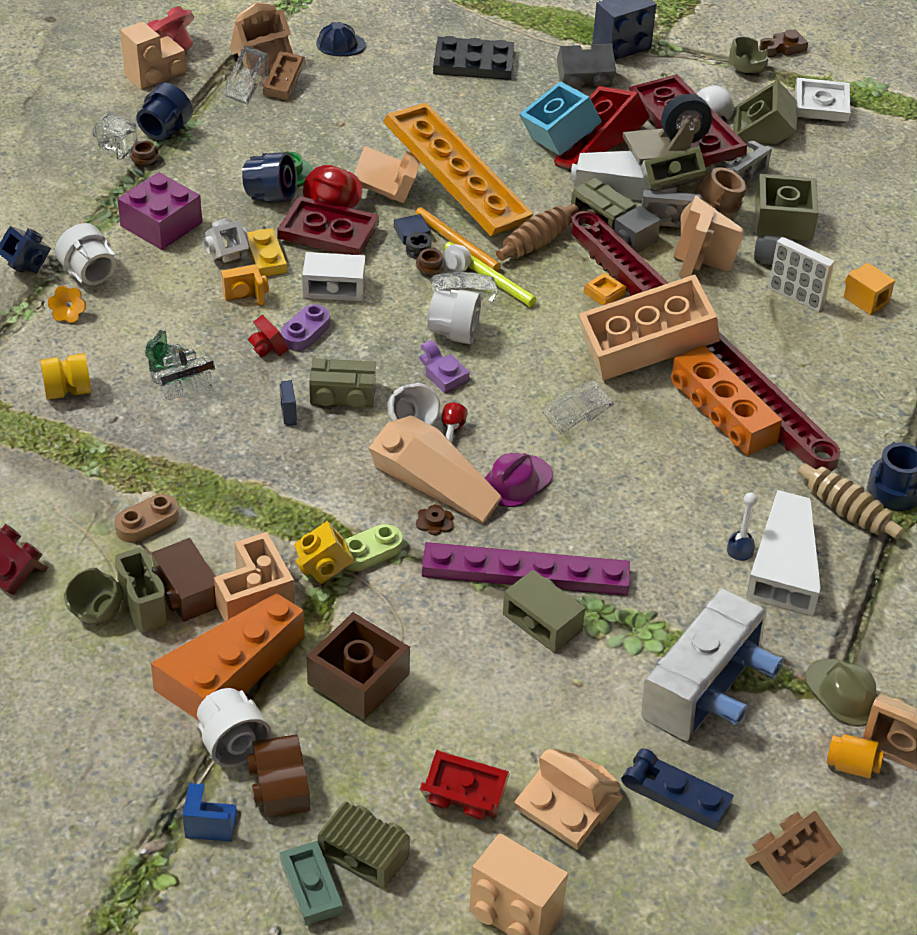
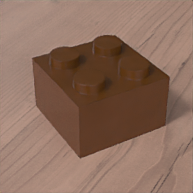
M354 612L306 656L307 684L363 720L410 675V646Z

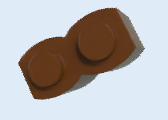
M298 735L252 741L253 753L246 754L249 777L257 776L258 784H252L255 808L262 807L264 818L310 811V793Z

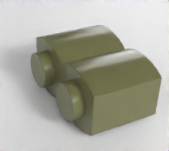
M139 547L117 554L115 556L117 580L123 593L122 600L129 606L130 617L135 627L145 632L166 625L167 609L164 586L161 579L153 573L152 561L148 553Z

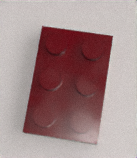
M298 196L277 228V239L339 254L361 255L379 225V215Z

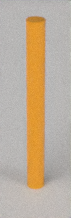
M422 207L416 210L415 215L421 214L426 224L454 244L465 246L472 256L498 272L500 270L501 264L441 220Z

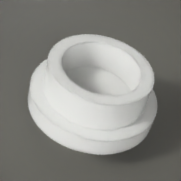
M453 244L445 249L444 262L451 272L459 274L469 267L471 255L465 246Z

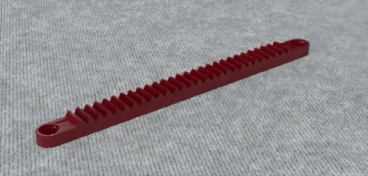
M581 211L574 214L571 225L573 236L589 251L591 259L595 257L596 263L598 265L602 264L604 271L609 270V275L612 278L615 277L618 282L626 286V291L629 290L630 296L668 284L654 268L597 214L590 211ZM581 224H588V225H591V227H583V226H580V225H581ZM719 332L720 341L706 347L782 419L778 442L783 441L786 450L791 449L804 463L815 470L820 467H825L830 472L835 470L841 454L839 446ZM823 452L830 455L831 458L822 459L816 456V453Z

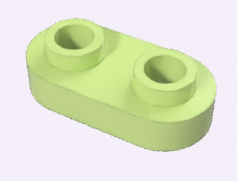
M382 524L345 539L354 559V562L345 569L349 571H362L398 555L402 550L401 531L393 525Z

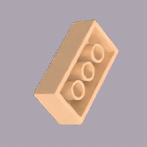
M695 274L579 314L584 341L603 381L675 357L700 346H707L720 341L717 315Z

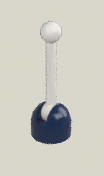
M747 493L744 496L746 507L741 530L734 532L728 540L727 553L735 560H748L754 553L755 542L752 535L747 532L752 507L758 500L754 493Z

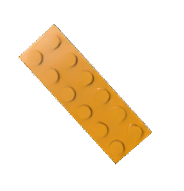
M427 102L386 114L383 123L490 236L518 227L534 215Z

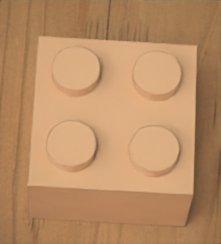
M499 833L472 867L469 911L480 922L487 925L492 924L507 933V935H549L563 916L568 872Z

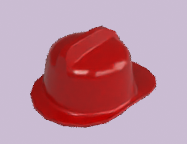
M333 165L316 167L308 174L303 184V196L305 198L352 209L358 204L362 195V184L359 178L352 172Z

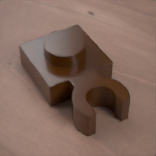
M796 29L786 30L785 32L774 34L773 38L761 39L759 49H767L768 57H774L780 52L784 56L807 51L809 42Z

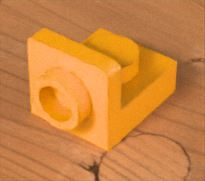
M256 264L221 271L222 293L225 301L255 295L258 305H265L264 294L269 293L268 281L265 275H260Z

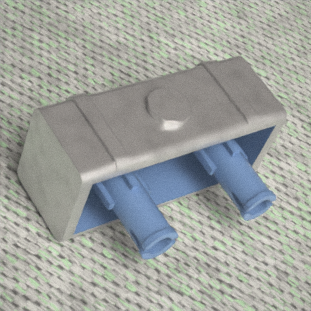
M720 589L710 601L706 602L700 614L666 655L656 662L654 669L644 680L642 718L684 741L690 739L710 712L733 723L735 726H739L747 713L748 705L725 695V693L747 666L769 676L771 679H775L783 666L784 658L761 648L766 611L762 607L731 592Z

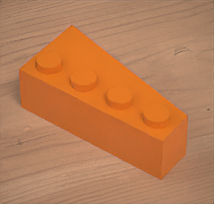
M273 594L151 662L154 691L198 720V707L207 695L224 688H233L239 692L242 690L246 693L305 638L304 610L279 594Z

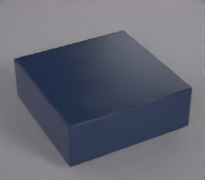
M421 214L394 219V229L403 244H406L407 236L414 232H423L430 236L431 231Z
M292 380L281 381L280 405L283 422L286 426L297 425L296 399Z

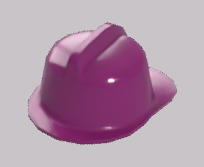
M511 452L500 456L495 461L492 470L485 479L501 495L502 500L498 505L513 507L525 503L545 488L552 480L553 472L550 465L537 456Z

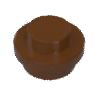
M139 141L132 146L130 158L136 164L148 166L158 159V150L150 141Z
M436 249L422 250L416 259V268L426 275H435L442 272L445 268L442 253Z

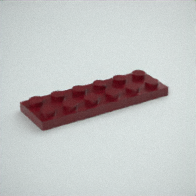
M678 74L629 87V91L639 93L650 119L659 129H662L661 116L663 110L671 100L683 94L697 95ZM712 109L713 120L708 133L699 141L692 143L690 147H700L705 168L712 164L732 161L737 157L747 155V144ZM691 111V116L688 119L690 126L693 125L694 118H697V114L694 111Z

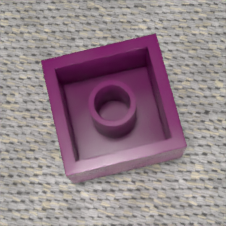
M160 172L117 198L120 226L161 250L203 223L201 196Z

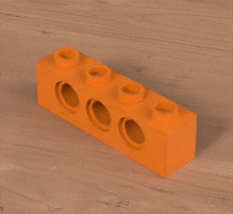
M705 345L674 357L671 381L674 386L680 389L692 401L693 405L699 408L711 420L713 425L718 427L743 453L749 456L778 442L782 419Z

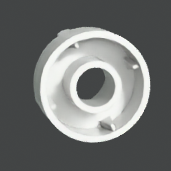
M82 223L69 228L56 243V258L70 276H75L80 283L84 282L87 285L101 284L109 280L108 278L113 274L116 267V260L113 257L116 254L111 250V244L99 229L92 224Z
M436 290L429 308L428 330L445 335L451 341L472 344L479 324L482 302L481 293L466 290H451V292Z
M233 688L217 690L207 695L198 707L197 717L200 721L198 727L202 732L201 739L212 759L219 766L236 767L247 763L246 754L253 753L252 741L271 738L269 724L254 701L249 700L242 690L240 692Z

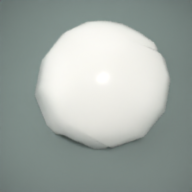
M712 85L696 93L707 102L709 107L719 117L725 116L727 120L731 119L735 110L730 91L720 85Z
M422 383L399 387L388 400V416L391 421L412 415L432 426L440 414V401L435 391Z

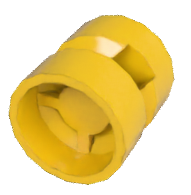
M85 353L67 355L65 361H61L58 357L40 359L47 400L64 398L67 392H71L74 396L92 393Z

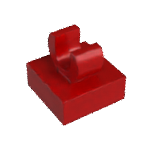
M263 314L253 321L258 332L252 334L248 341L260 357L266 356L271 348L279 356L289 350L280 331Z

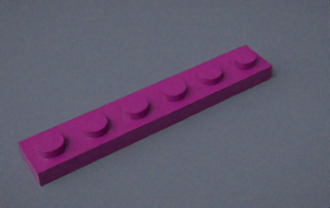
M425 542L422 577L513 585L530 571L535 570L544 578L550 579L556 587L562 590L628 596L630 561Z

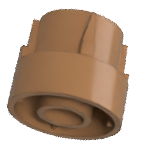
M718 167L713 169L712 172L708 171L705 179L699 182L693 194L701 195V200L733 221L744 202L742 199L747 190L745 189L744 180L736 172Z

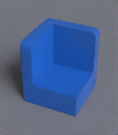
M189 783L182 815L185 838L232 842L237 815L236 805L206 802L205 784Z

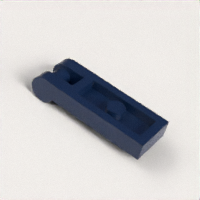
M639 749L633 759V767H628L621 777L622 783L630 790L716 831L732 805L734 795L659 760L648 749ZM646 773L655 777V780L647 778L645 776Z

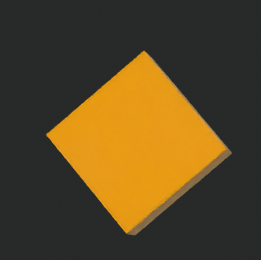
M606 273L601 274L584 285V294L602 306L618 300L626 293V286Z

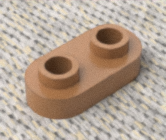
M158 494L121 511L115 518L116 535L125 542H138L173 525L179 518L177 500L167 494Z

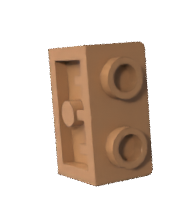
M816 810L804 816H801L797 811L779 823L782 830L775 836L772 832H769L752 844L755 851L745 858L749 865L759 861L781 894L792 890L843 850Z

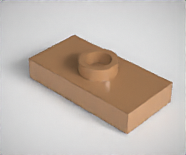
M279 51L263 87V95L289 101L304 67L305 57Z

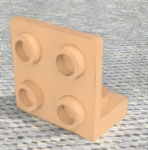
M364 146L354 175L359 178L362 188L372 190L391 200L404 204L415 180L420 161L407 150H405L402 160Z

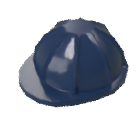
M331 22L319 32L316 46L319 51L330 56H352L363 52L366 42L355 34L354 29L350 25L342 22Z

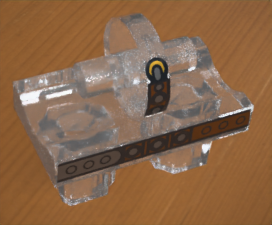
M176 344L171 346L172 355L163 358L165 367L174 364L176 366L151 373L153 383L160 385L165 398L173 400L185 395L181 383L183 379L190 378L193 390L195 391L212 387L210 371L215 370V365L212 359L207 361L206 357L187 362L189 359L196 358L194 349L183 351L181 345Z

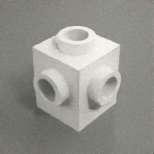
M229 218L212 222L213 227L205 232L204 246L207 253L212 254L213 261L222 258L223 262L227 263L240 259L239 253L249 248L248 234L246 229L242 227L241 220L230 222ZM222 238H224L227 241L226 248L224 246Z

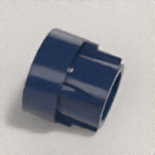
M160 83L145 97L142 108L137 112L136 120L140 129L147 136L163 141L168 136H172L175 132L179 131L192 118L193 107L189 98L181 89L170 83Z
M288 152L263 153L262 156L250 157V160L244 163L242 171L243 187L246 194L252 200L264 199V202L291 201L297 188V171L291 154Z
M893 442L886 446L881 459L876 461L871 468L867 491L874 496V500H878L883 504V508L893 511H906L917 506V447L911 444Z

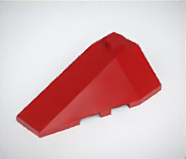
M599 86L590 95V99L602 122L590 134L576 142L569 151L561 155L557 154L554 160L555 165L572 169V164H578L580 153L606 152L625 141L623 132L639 131L650 118L639 93Z

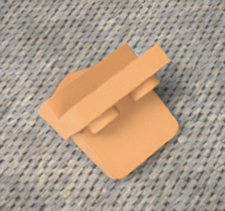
M256 2L237 16L234 23L230 50L232 55L238 54L245 77L271 70L279 51L293 54L288 39L291 32L283 9L277 10L274 4Z
M695 196L694 200L683 209L681 214V236L673 257L684 261L679 273V277L682 278L691 276L693 269L699 271L702 264L722 271H729L732 268L744 236V231L739 225L716 211L715 208L701 200L698 196Z
M548 749L539 758L540 770L515 800V809L578 850L595 826L599 825L601 827L623 798V795L618 793L620 783L603 766L574 753Z

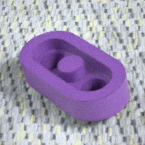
M312 304L304 307L282 327L281 335L289 350H304L316 341L329 328L330 313L325 307Z

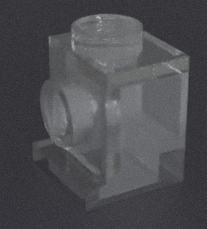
M110 113L97 122L93 128V136L98 139V147L116 154L119 160H123L128 156L132 146L138 142L136 124Z

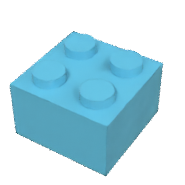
M561 81L519 114L531 138L558 155L569 151L576 142L590 134L602 122L590 97Z

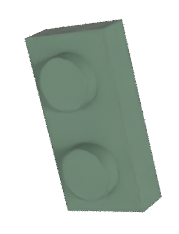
M318 841L280 852V862L304 926L343 914V904Z

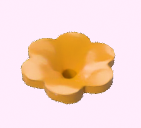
M59 286L55 289L54 295L48 299V306L53 310L52 315L55 320H66L69 323H74L78 321L80 313L86 310V302L81 299L82 293L78 288Z

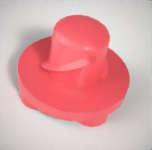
M181 6L174 7L168 11L167 17L160 21L159 19L153 20L147 24L160 35V38L169 36L185 52L193 44V40L185 28L194 19V15L189 9L183 10Z

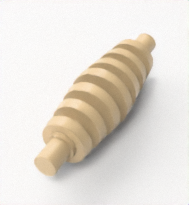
M806 463L800 466L798 474L808 480V489L813 493H817V496L822 501H826V504L832 510L836 509V513L844 518L847 515V520L852 523L859 521V526L864 529L871 527V532L876 535L886 532L896 540L902 535L904 528L893 522V513L887 508L883 510V504L878 500H874V496L868 491L864 492L862 486L857 483L853 484V481L847 478L842 479L841 475L835 472L830 473V470L825 467L815 470Z

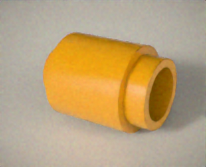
M843 734L842 737L833 735L826 764L835 766L836 771L871 779L872 772L880 774L884 751L878 750L879 742Z

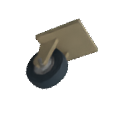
M683 94L671 100L664 108L661 116L662 129L623 132V138L638 164H642L644 160L679 151L686 152L687 149H690L692 143L699 141L708 133L713 120L712 112L707 102L700 96Z

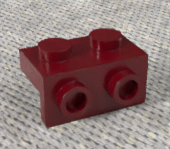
M5 523L2 528L0 527V587L13 595L34 568L45 573L49 567L40 560L43 554L28 542L24 545L18 540L22 535Z

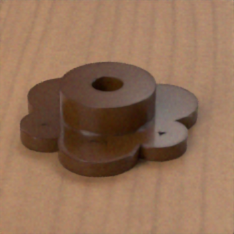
M434 504L429 506L428 509L419 510L416 527L421 531L428 530V533L431 535H437L440 531L449 532L453 528V522L451 521L453 515L450 511H444L442 506Z

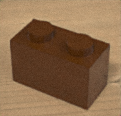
M191 538L151 552L153 573L163 583L165 601L171 611H177L183 622L217 609L214 577L216 576Z

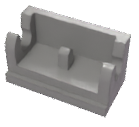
M749 141L746 143L747 147L752 148L754 152H747V155L739 157L730 164L723 161L716 163L715 166L736 172L744 180L745 185L759 177L760 174L768 171L771 147H765L755 141Z

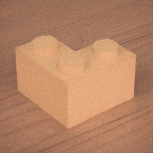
M143 21L120 30L125 76L141 90L186 73L185 50L169 36L160 38V35Z
M268 532L234 542L236 570L214 577L216 606L224 621L229 620L275 593L295 604L294 579Z

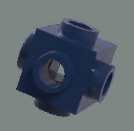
M9 226L0 242V255L8 261L7 265L21 273L28 270L37 274L51 247L42 241L43 236L35 230L27 228L25 232Z

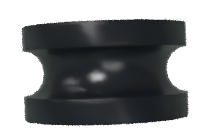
M423 232L409 234L406 238V254L408 257L417 259L422 250L431 249V237Z

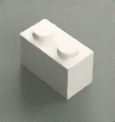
M306 252L302 273L303 298L363 301L365 255Z

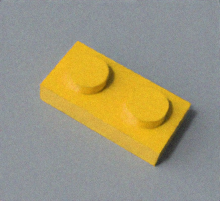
M273 228L247 232L249 239L248 251L253 265H257L260 275L272 276L287 273V263Z

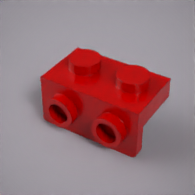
M436 750L426 783L422 782L419 790L425 797H428L426 802L435 807L448 809L449 805L452 804L464 808L463 814L478 820H485L486 815L496 818L510 773L503 769Z

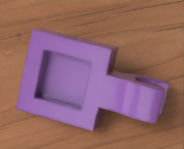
M432 340L421 344L420 348L425 351V354L420 356L421 362L426 366L425 375L443 393L469 381L470 372L454 356L449 354L442 357L438 346Z

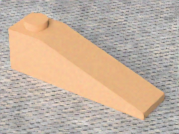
M412 415L387 423L369 447L376 468L483 525L502 500L501 495L437 428Z

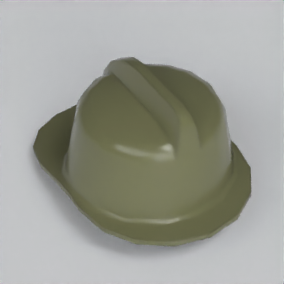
M823 659L811 664L805 673L806 684L826 709L837 720L845 724L855 726L867 724L874 700L878 697L876 682L872 674L858 664L846 663L837 659Z

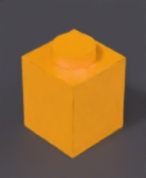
M866 263L858 269H853L847 275L843 297L871 315L890 303L895 280L873 265Z

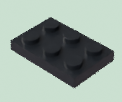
M438 36L433 74L511 80L514 42Z

